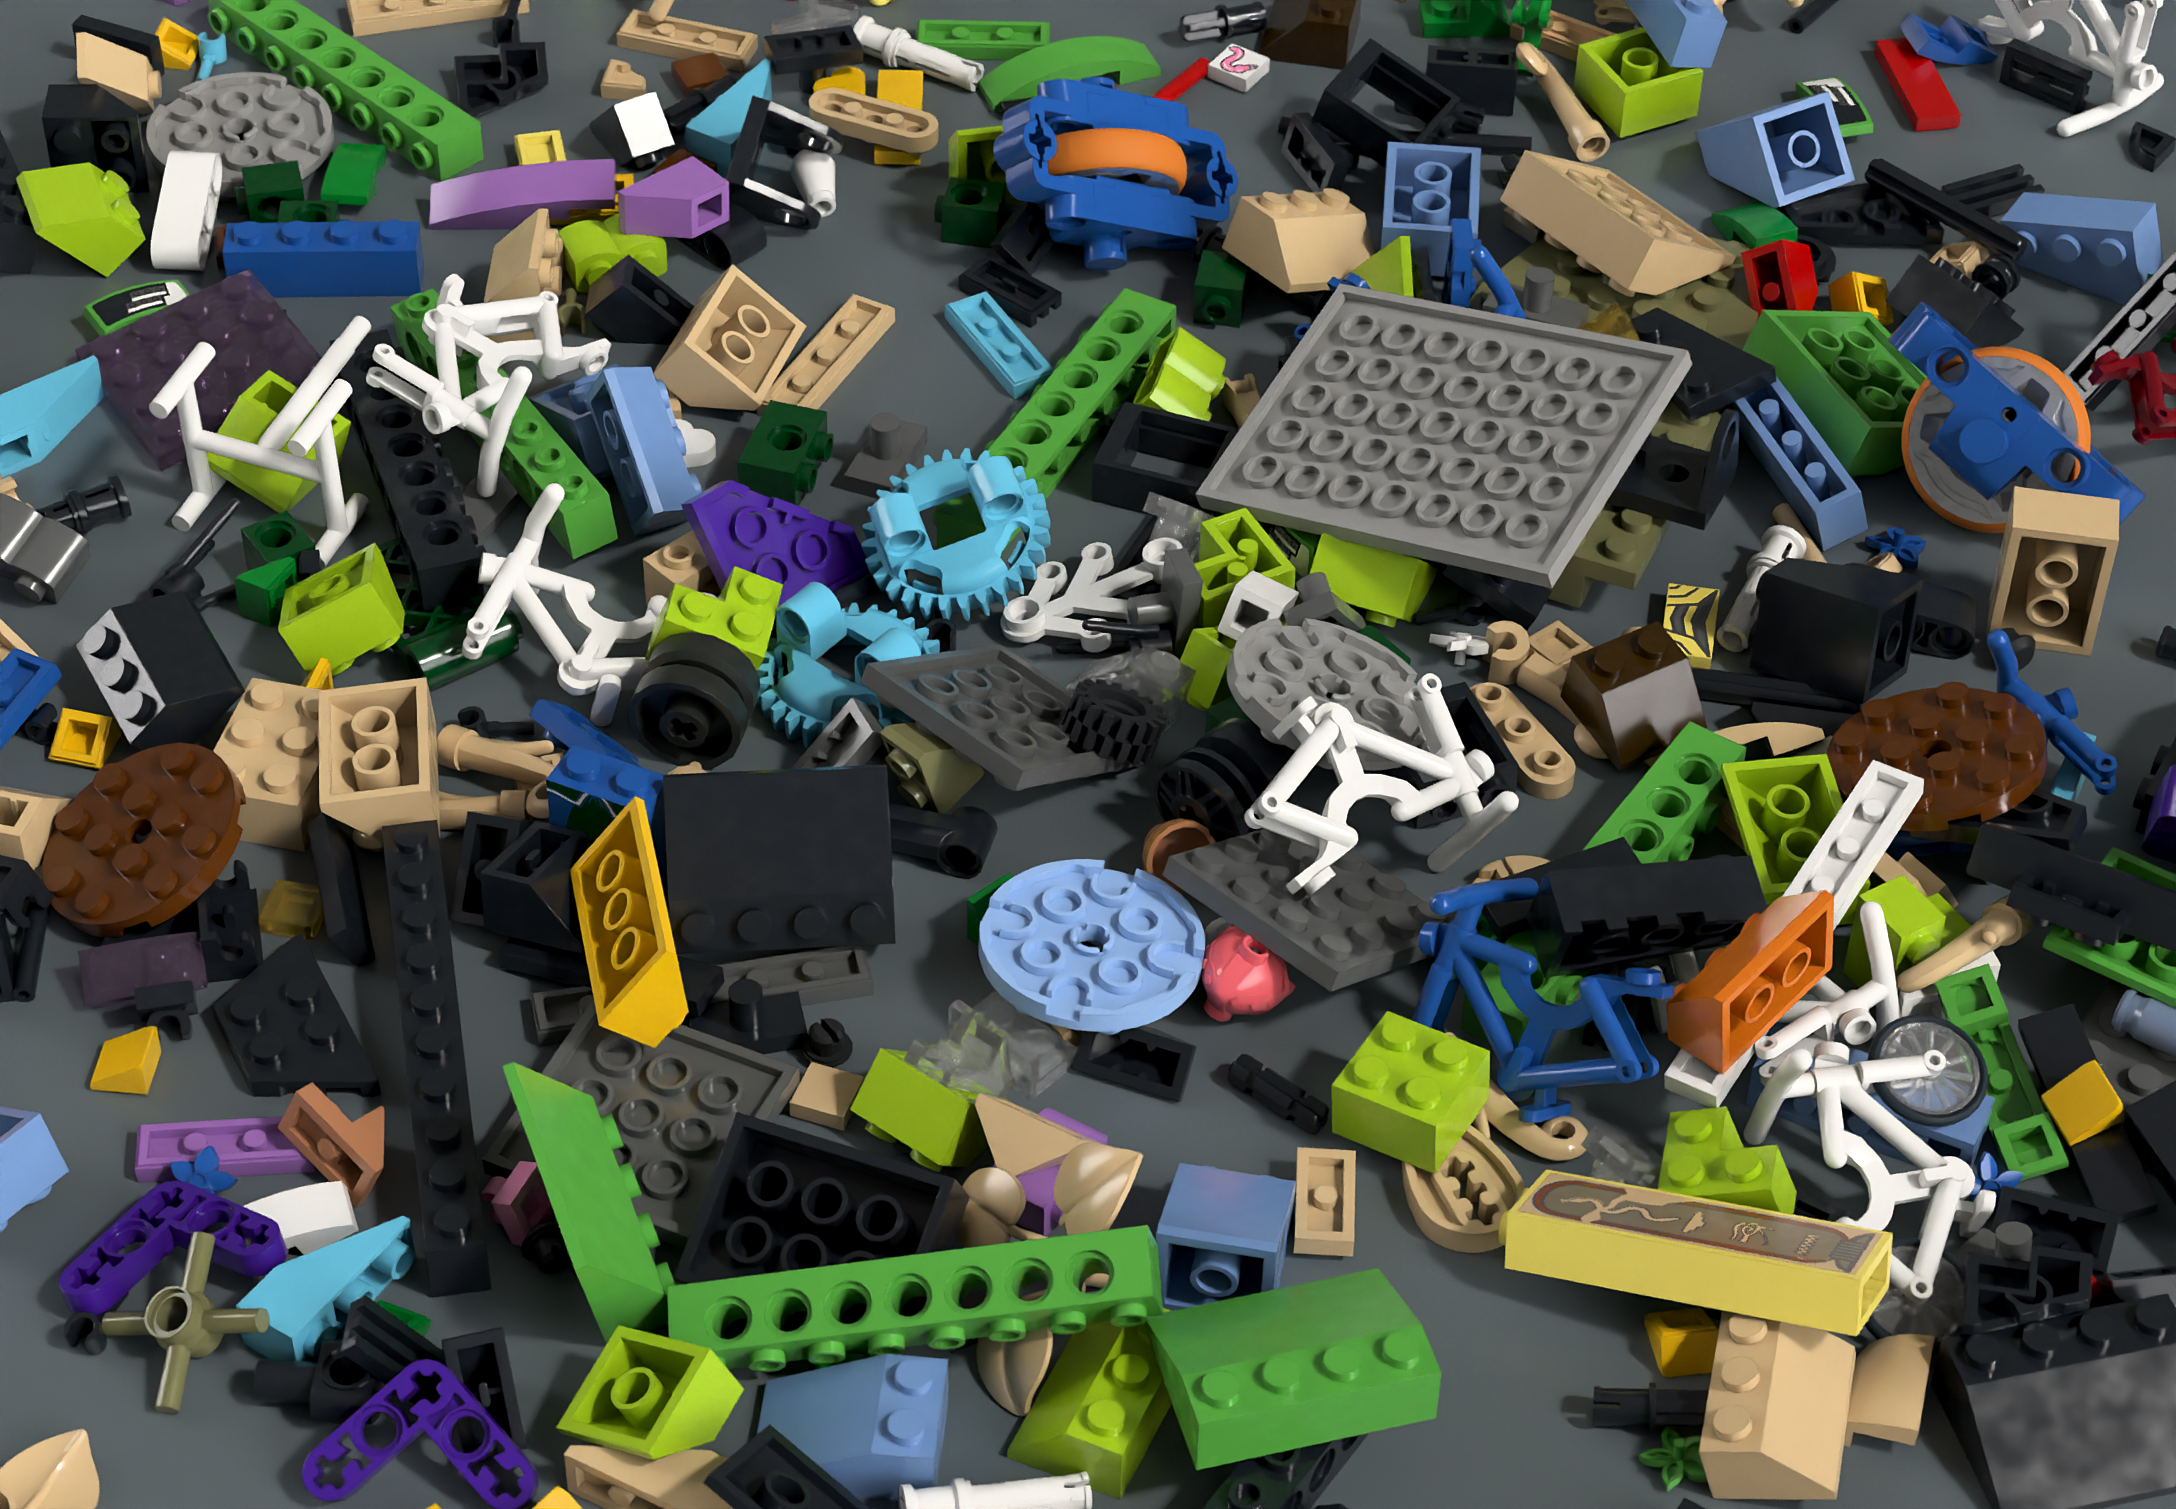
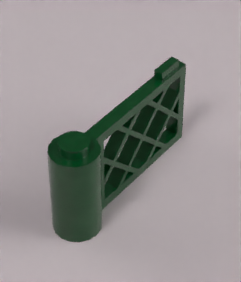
M397 538L378 545L389 573L410 575L406 561L396 560L397 557L402 555ZM411 578L408 586L394 584L405 611L404 625L425 627L426 629L424 632L406 640L400 635L398 641L390 647L404 662L411 679L427 678L429 691L518 652L519 639L523 638V629L519 619L512 610L505 611L486 643L481 657L469 659L462 653L463 642L467 636L466 629L469 620L473 618L484 598L479 595L471 597V601L453 605L470 607L472 609L460 616L445 614L448 606L442 607V605L436 606L433 613L410 611L414 601L420 602L413 579Z

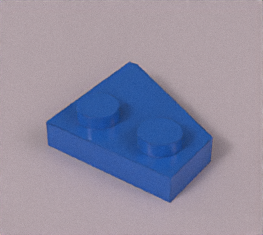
M1452 218L1441 293L1442 303L1469 308L1470 299L1476 289L1475 277H1472V268H1475L1469 258V252L1475 245H1481L1480 239H1473L1471 219Z

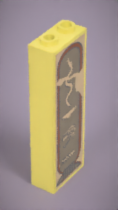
M1548 1169L1541 1174L1530 1188L1524 1189L1521 1198L1510 1210H1506L1503 1213L1498 1233L1500 1245L1506 1246V1269L1852 1336L1859 1334L1889 1289L1893 1237L1891 1232Z

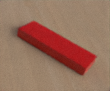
M1906 37L1876 40L1874 54L1915 131L1921 132L1959 127L1961 113L1932 60L1916 53Z

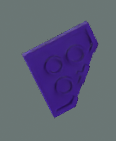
M722 481L681 504L721 591L734 566L783 584L778 607L810 582L821 583L833 591L870 573L865 561L867 557L853 527L838 521H829L809 513L810 510L779 498H769L749 490L748 486L735 481ZM775 619L771 634L776 632Z

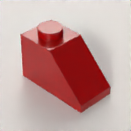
M1781 239L1741 252L1752 310L1758 312V318L1763 310L1812 311L1818 294V286L1809 245Z

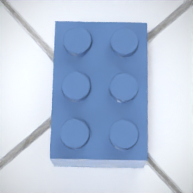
M1388 142L1380 250L1399 236H1410L1411 249L1428 250L1431 276L1444 277L1452 218L1471 219L1473 239L1478 237L1481 148ZM1472 268V277L1474 276V268Z

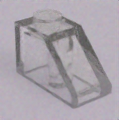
M1148 646L1090 662L1067 685L1065 693L1073 696L1079 682L1083 683L1086 679H1091L1093 682H1096L1097 679L1105 680L1111 686L1113 682L1122 684V689L1127 691L1130 688L1139 691L1138 696H1148L1154 700L1152 705H1160L1163 709V714L1167 715L1162 736L1178 720L1196 670L1181 663L1176 656Z

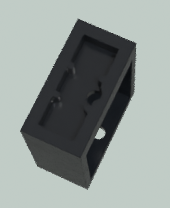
M1370 38L1324 89L1312 119L1386 168L1388 142L1435 145L1433 143L1436 139L1444 142L1458 122L1453 113L1461 98ZM1366 84L1427 124L1413 142L1352 102V99Z
M1124 402L1092 462L1091 500L1154 515L1159 507H1163L1202 521L1209 520L1213 510L1201 508L1195 495L1203 483L1132 467L1131 464L1138 451L1210 468L1205 477L1206 479L1238 433V428Z
M1466 682L1442 687L1440 689L1467 752L1469 753L1474 749L1481 750L1491 759L1494 765V775L1477 787L1479 790L1477 794L1484 809L1500 793L1504 791L1516 792L1519 764ZM1404 765L1400 768L1381 770L1383 775L1405 780L1418 791L1441 781L1437 779L1424 783L1416 770ZM1451 800L1412 818L1411 821L1417 829L1463 816L1457 802Z

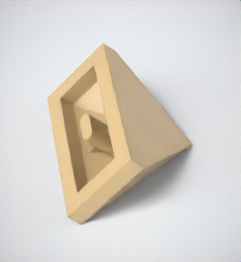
M979 1093L976 1099L975 1106L997 1168L1006 1170L1016 1177L1062 1164L1066 1155L1077 1145L1087 1142L1099 1143L1002 1097Z

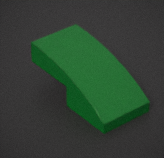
M339 143L325 174L321 190V200H338V204L367 206L377 194V174L386 164V145Z
M1751 203L1715 212L1711 215L1712 223L1728 241L1744 242L1749 249L1781 239L1797 242L1798 228L1783 213L1767 204Z

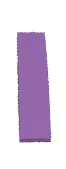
M615 159L569 160L519 165L473 173L431 184L430 229H515L524 219H527L538 209H548L549 219H569L570 209H615Z

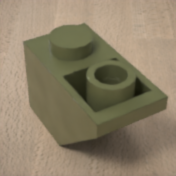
M916 721L887 725L880 732L888 752L885 760L897 774L900 781L897 789L902 797L916 809H921L925 806L932 812L945 814L985 775L982 766L957 756L953 746L940 737L926 734L918 729Z

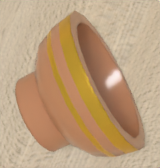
M1174 819L1158 824L1148 832L1144 840L1142 852L1144 871L1171 885L1181 895L1187 893L1186 891L1162 876L1169 856L1213 844L1216 841H1214L1212 836L1210 837L1208 828L1194 820Z

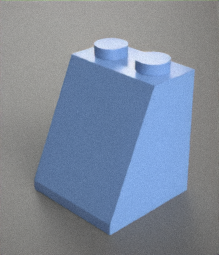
M1829 91L1769 106L1696 131L1710 177L1774 208L1855 181Z
M1179 1163L1156 1232L1163 1308L1174 1311L1279 1289L1293 1221L1296 1181L1279 1179L1269 1175H1254L1222 1170L1212 1166Z

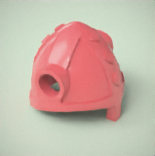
M1233 924L1220 933L1205 948L1201 976L1207 993V1000L1203 1006L1207 1014L1217 1021H1228L1233 1014L1258 1015L1268 1012L1289 996L1296 987L1289 980L1284 960ZM1249 947L1258 949L1260 954L1253 952Z

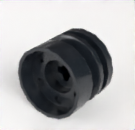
M1235 717L1222 721L1201 737L1194 748L1185 750L1175 761H1171L1160 770L1154 782V797L1159 813L1165 822L1174 819H1189L1200 823L1208 828L1210 837L1212 836L1216 842L1259 831L1263 828L1253 829L1249 827L1245 822L1244 815L1290 758L1281 745L1274 744L1265 739L1260 732V727L1255 723ZM1300 784L1286 802L1294 805L1298 803ZM1254 814L1255 818L1260 820L1259 816Z

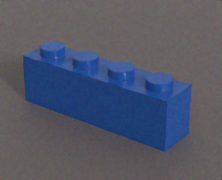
M342 220L338 222L291 221L289 223L245 221L242 223H227L223 259L229 298L411 296L422 291L424 260L419 221L353 222Z

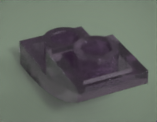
M198 932L142 938L78 951L84 1005L90 1008L97 1009L135 1000L134 988L192 980L195 991L208 988L200 933Z

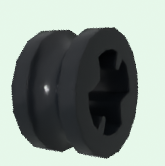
M2003 254L1989 256L1983 263L1975 267L1971 277L1973 281L1975 280L1986 287L2001 300L2016 290L2021 280L2020 271L2016 264Z

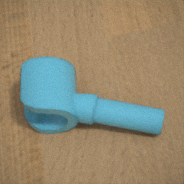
M202 32L198 35L201 66L195 82L209 78L214 65L221 64L227 60L224 33H221L220 38L216 40H207V32Z

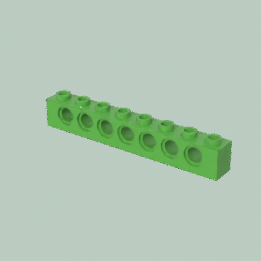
M208 0V21L218 35L224 33L225 38L239 46L246 54L252 55L267 65L273 72L285 76L286 79L297 85L299 89L303 90L307 86L311 87L323 97L331 111L337 112L355 124L358 129L367 132L386 145L389 150L395 151L413 163L419 170L425 171L438 181H445L484 159L480 121L297 1Z
M431 288L422 293L413 294L408 299L390 306V311L399 345L403 347L408 361L439 380L435 346L429 342V336L422 328L425 313L436 308L439 298L436 290ZM467 350L461 357L456 355L462 399L478 391L476 367L480 358ZM499 366L497 372L502 377L510 378ZM524 395L512 419L500 456L499 469L531 509H533L545 487L549 484L557 483L563 487L565 492L564 498L546 527L574 560L618 539L609 494ZM497 403L480 412V414L491 420ZM466 429L480 448H482L484 439Z
M1124 288L1112 304L1107 303L1104 306L1096 323L1090 330L1086 329L1081 333L1073 350L1067 357L1063 356L1059 359L1051 376L1044 384L1036 386L1029 402L1020 412L1016 411L1013 413L1006 429L996 440H991L985 450L990 452L991 457H1007L1013 469L1022 466L1026 475L1025 479L1034 478L1038 487V494L1043 493L1046 500L1101 433L1100 429L1102 428L1101 418L1130 397L1141 385L1146 377L1150 360L1159 343L1175 330L1176 305ZM971 493L936 505L933 514V524L937 526L938 549L986 531ZM1022 527L1014 530L1004 550L1021 531Z
M1689 721L1583 850L1624 837L1642 864L1688 860L1694 847V841L1701 833L1709 834L1719 819L1721 808L1729 800L1720 772L1722 763L1744 762L1746 747ZM1530 930L1511 935L1505 944L1532 954L1538 962L1536 971L1530 975L1531 985L1534 990L1547 1002L1562 1006V1004L1564 1006L1571 1005L1579 993L1580 982L1590 970L1544 978ZM1488 963L1481 971V974L1518 1047L1529 1018L1516 1007L1501 984L1499 966ZM1464 992L1461 1029L1490 1043Z
M1148 1225L667 1286L669 1338L710 1348L727 1369L749 1366V1369L758 1372L777 1371L785 1367V1362L808 1359L809 1362L814 1364H834L843 1361L845 1354L868 1352L872 1356L883 1354L900 1355L905 1352V1347L928 1344L929 1347L934 1349H954L963 1346L965 1339L987 1336L993 1341L1011 1342L1024 1338L1027 1331H1035L1046 1327L1055 1334H1074L1085 1330L1086 1324L1110 1321L1114 1326L1130 1327L1145 1323L1147 1316L1163 1315L1158 1244ZM1097 1273L1109 1275L1108 1282L1102 1290L1091 1294L1081 1292L1084 1282L1091 1275ZM1036 1281L1048 1282L1046 1292L1039 1299L1034 1301L1021 1300L1022 1293L1029 1284ZM979 1288L988 1290L985 1300L978 1307L972 1309L962 1308V1301L970 1291ZM917 1296L927 1297L926 1305L920 1313L910 1317L902 1316L903 1307L910 1299ZM856 1304H867L866 1312L859 1321L853 1324L842 1323L843 1316L850 1307ZM799 1311L807 1312L806 1320L800 1328L791 1332L783 1331L785 1321L790 1315ZM738 1319H747V1326L741 1335L733 1339H724L725 1331L732 1322Z

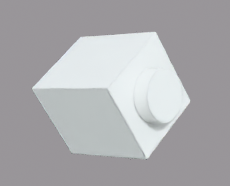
M1252 570L1235 585L1217 631L1238 640L1239 636L1246 629L1265 620L1278 618L1282 626H1286L1287 622L1283 611L1294 607L1299 592Z

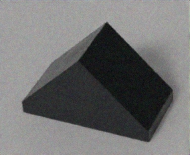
M503 1327L442 1339L444 1364L455 1373L520 1450L527 1449ZM464 1417L457 1421L456 1426L463 1453H473L478 1450L485 1439V1428L482 1423L475 1417ZM498 1442L489 1457L505 1452V1448L500 1442Z

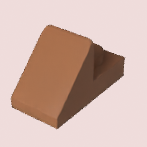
M312 1082L295 1092L277 1128L330 1182L342 1181L346 1185L351 1204L355 1208L364 1204L384 1165V1107L379 1106L351 1122L340 1111L338 1106L330 1101Z

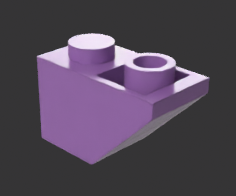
M691 156L618 191L619 230L628 235L694 238L729 221V182L697 158Z

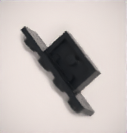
M1985 822L1981 826L1966 871L1973 877L2011 890L2006 906L2020 910L2019 916L2025 921L2045 927L2051 926L2052 923L2073 930L2072 935L2075 939L2096 947H2104L2106 943L2114 946L2124 934H2128L2176 952L2175 890L1991 822Z

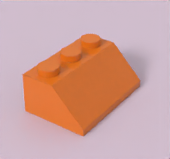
M1826 890L1779 897L1762 913L1757 912L1753 914L1744 924L1741 933L1726 948L1720 947L1710 955L1704 969L1688 984L1682 983L1675 988L1674 997H1670L1666 1004L1668 1040L1723 1075L1832 969L1834 895Z

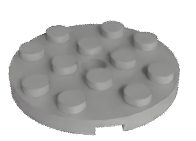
M260 72L222 74L191 83L179 89V98L168 106L158 105L150 116L146 129L151 162L163 177L170 151L219 153L222 161V184L219 201H230L236 198L235 188L244 186L241 168L298 160L301 179H304L326 160L334 142L332 114L328 104L319 93L309 86L302 90L288 85L285 76ZM245 133L243 135L244 140H239V136L235 134Z
M1278 618L1265 620L1252 625L1239 636L1227 665L1228 685L1240 708L1260 727L1262 736L1268 741L1278 745H1286L1295 751L1299 748L1301 742L1292 731L1278 740L1272 730L1294 708L1311 696L1318 705L1307 715L1309 719L1313 712L1322 704L1333 702L1348 709L1354 722L1422 750H1425L1427 746L1413 711L1404 703L1405 693L1410 688L1417 686L1414 683L1417 673L1402 658L1380 643L1348 628L1305 618L1302 626H1282ZM1328 692L1333 694L1331 698L1326 697ZM1357 746L1355 747L1363 770H1387L1403 766ZM1324 753L1316 765L1325 769H1333L1332 764H1329Z

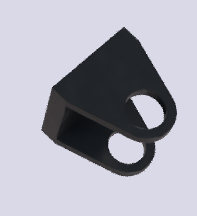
M752 96L726 180L729 182V199L753 214L760 221L804 230L816 229L821 219V214L818 210L805 202L753 181L764 143L823 154H838L843 149L845 138L838 131L772 101ZM804 133L816 134L829 140L830 142L811 138ZM781 209L791 210L805 217L791 215L789 213L784 212Z
M1726 409L1723 412L1713 437L1710 452L1654 437L1651 430L1610 495L1607 503L1704 531L1736 476L1739 445V412L1731 409Z

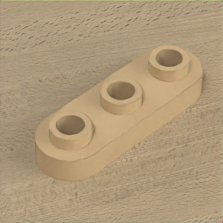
M839 88L821 89L812 94L809 99V116L811 119L835 129L840 134L862 139L868 143H876L905 151L908 154L919 155L934 148L939 140L938 120L935 116L925 111Z
M1486 682L1470 687L1475 698L1519 764L1517 782L1529 794L1537 798L1551 800L1567 795L1573 788L1576 766L1573 758L1505 686Z

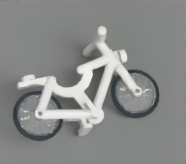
M1916 1014L1898 1018L1881 1029L1870 1046L1868 1061L1848 1065L1849 1048L1846 1045L1831 1041L1821 1042L1814 1047L1813 1069L1808 1070V1073H1804L1812 1064V1055L1804 1048L1794 1049L1776 1067L1762 1090L1746 1124L1743 1135L1747 1143L1760 1145L1766 1139L1785 1098L1811 1095L1812 1098L1817 1100L1825 1163L1835 1169L1841 1168L1845 1164L1855 1167L1868 1187L1869 1204L1866 1213L1861 1219L1854 1221L1849 1217H1842L1836 1220V1223L1883 1231L1892 1217L1894 1205L1930 1199L1918 1239L1900 1238L1892 1240L1889 1289L1865 1323V1327L1877 1340L1901 1334L1935 1336L1931 1355L1933 1356L1938 1355L1942 1338L1962 1335L1965 1270L1951 1254L1944 1250L1952 1220L1961 1222L1959 1229L1961 1237L1971 1238L1979 1232L1993 1213L1996 1193L1982 1189L1973 1202L1964 1201L1975 1185V1177L1969 1165L1957 1157H1941L1868 1095L1870 1093H1877L1894 1113L1908 1121L1933 1127L1954 1125L1972 1115L1982 1103L1988 1085V1072L1982 1052L1974 1040L1961 1028L1947 1020L1930 1015ZM1841 1102L1920 1170L1890 1175L1881 1158L1861 1137L1844 1130Z

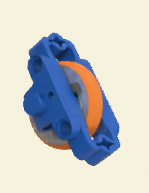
M1088 77L1077 81L1053 79L1037 85V96L1010 108L1003 115V134L995 140L993 152L999 167L1006 172V183L1009 192L1016 199L1020 200L1021 203L1030 202L1045 212L1046 226L1054 241L1083 247L1084 263L1087 269L1105 271L1121 268L1127 264L1126 251L1139 246L1162 250L1191 248L1198 242L1197 232L1206 229L1209 225L1223 222L1230 214L1229 197L1235 194L1238 188L1237 173L1233 165L1226 159L1224 142L1216 133L1189 127L1188 107L1184 104L1115 89L1114 81L1106 77Z
M1922 301L1888 339L1894 348L1927 376L1915 392L1906 411L1902 428V454L1907 474L1916 492L1933 511L1944 519L1976 532L2004 533L2014 486L2120 500V526L2146 497L2140 488L2108 462L2098 449L2091 444L2090 423L2082 398L2071 381L2049 361L2031 352L2017 348H1978L1948 321L1942 318L1940 314Z

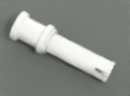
M862 16L853 29L863 47V54L866 53L882 59L885 66L895 68L903 65L915 70H923V73L951 82L972 92L978 88V81L983 78V64L966 60L944 50L911 39L909 33L902 28L891 30L875 24L872 17Z
M1784 525L1769 527L1761 539L1762 549L1759 553L1754 554L1747 563L1746 572L1748 579L1736 598L1722 627L1717 631V640L1725 649L1732 652H1741L1744 648L1748 647L1749 633L1758 617L1760 601L1756 599V588L1762 574L1788 557L1796 559L1804 557L1807 547L1805 540L1799 532L1791 527ZM1788 544L1791 545L1789 551L1785 550Z
M1087 1472L973 1486L969 1480L953 1478L951 1485L913 1489L910 1483L900 1484L899 1509H1092L1091 1485H1085L1089 1483Z

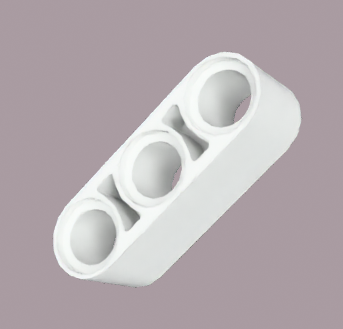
M169 152L151 237V260L154 268L199 271L205 269L222 184V161L219 153Z

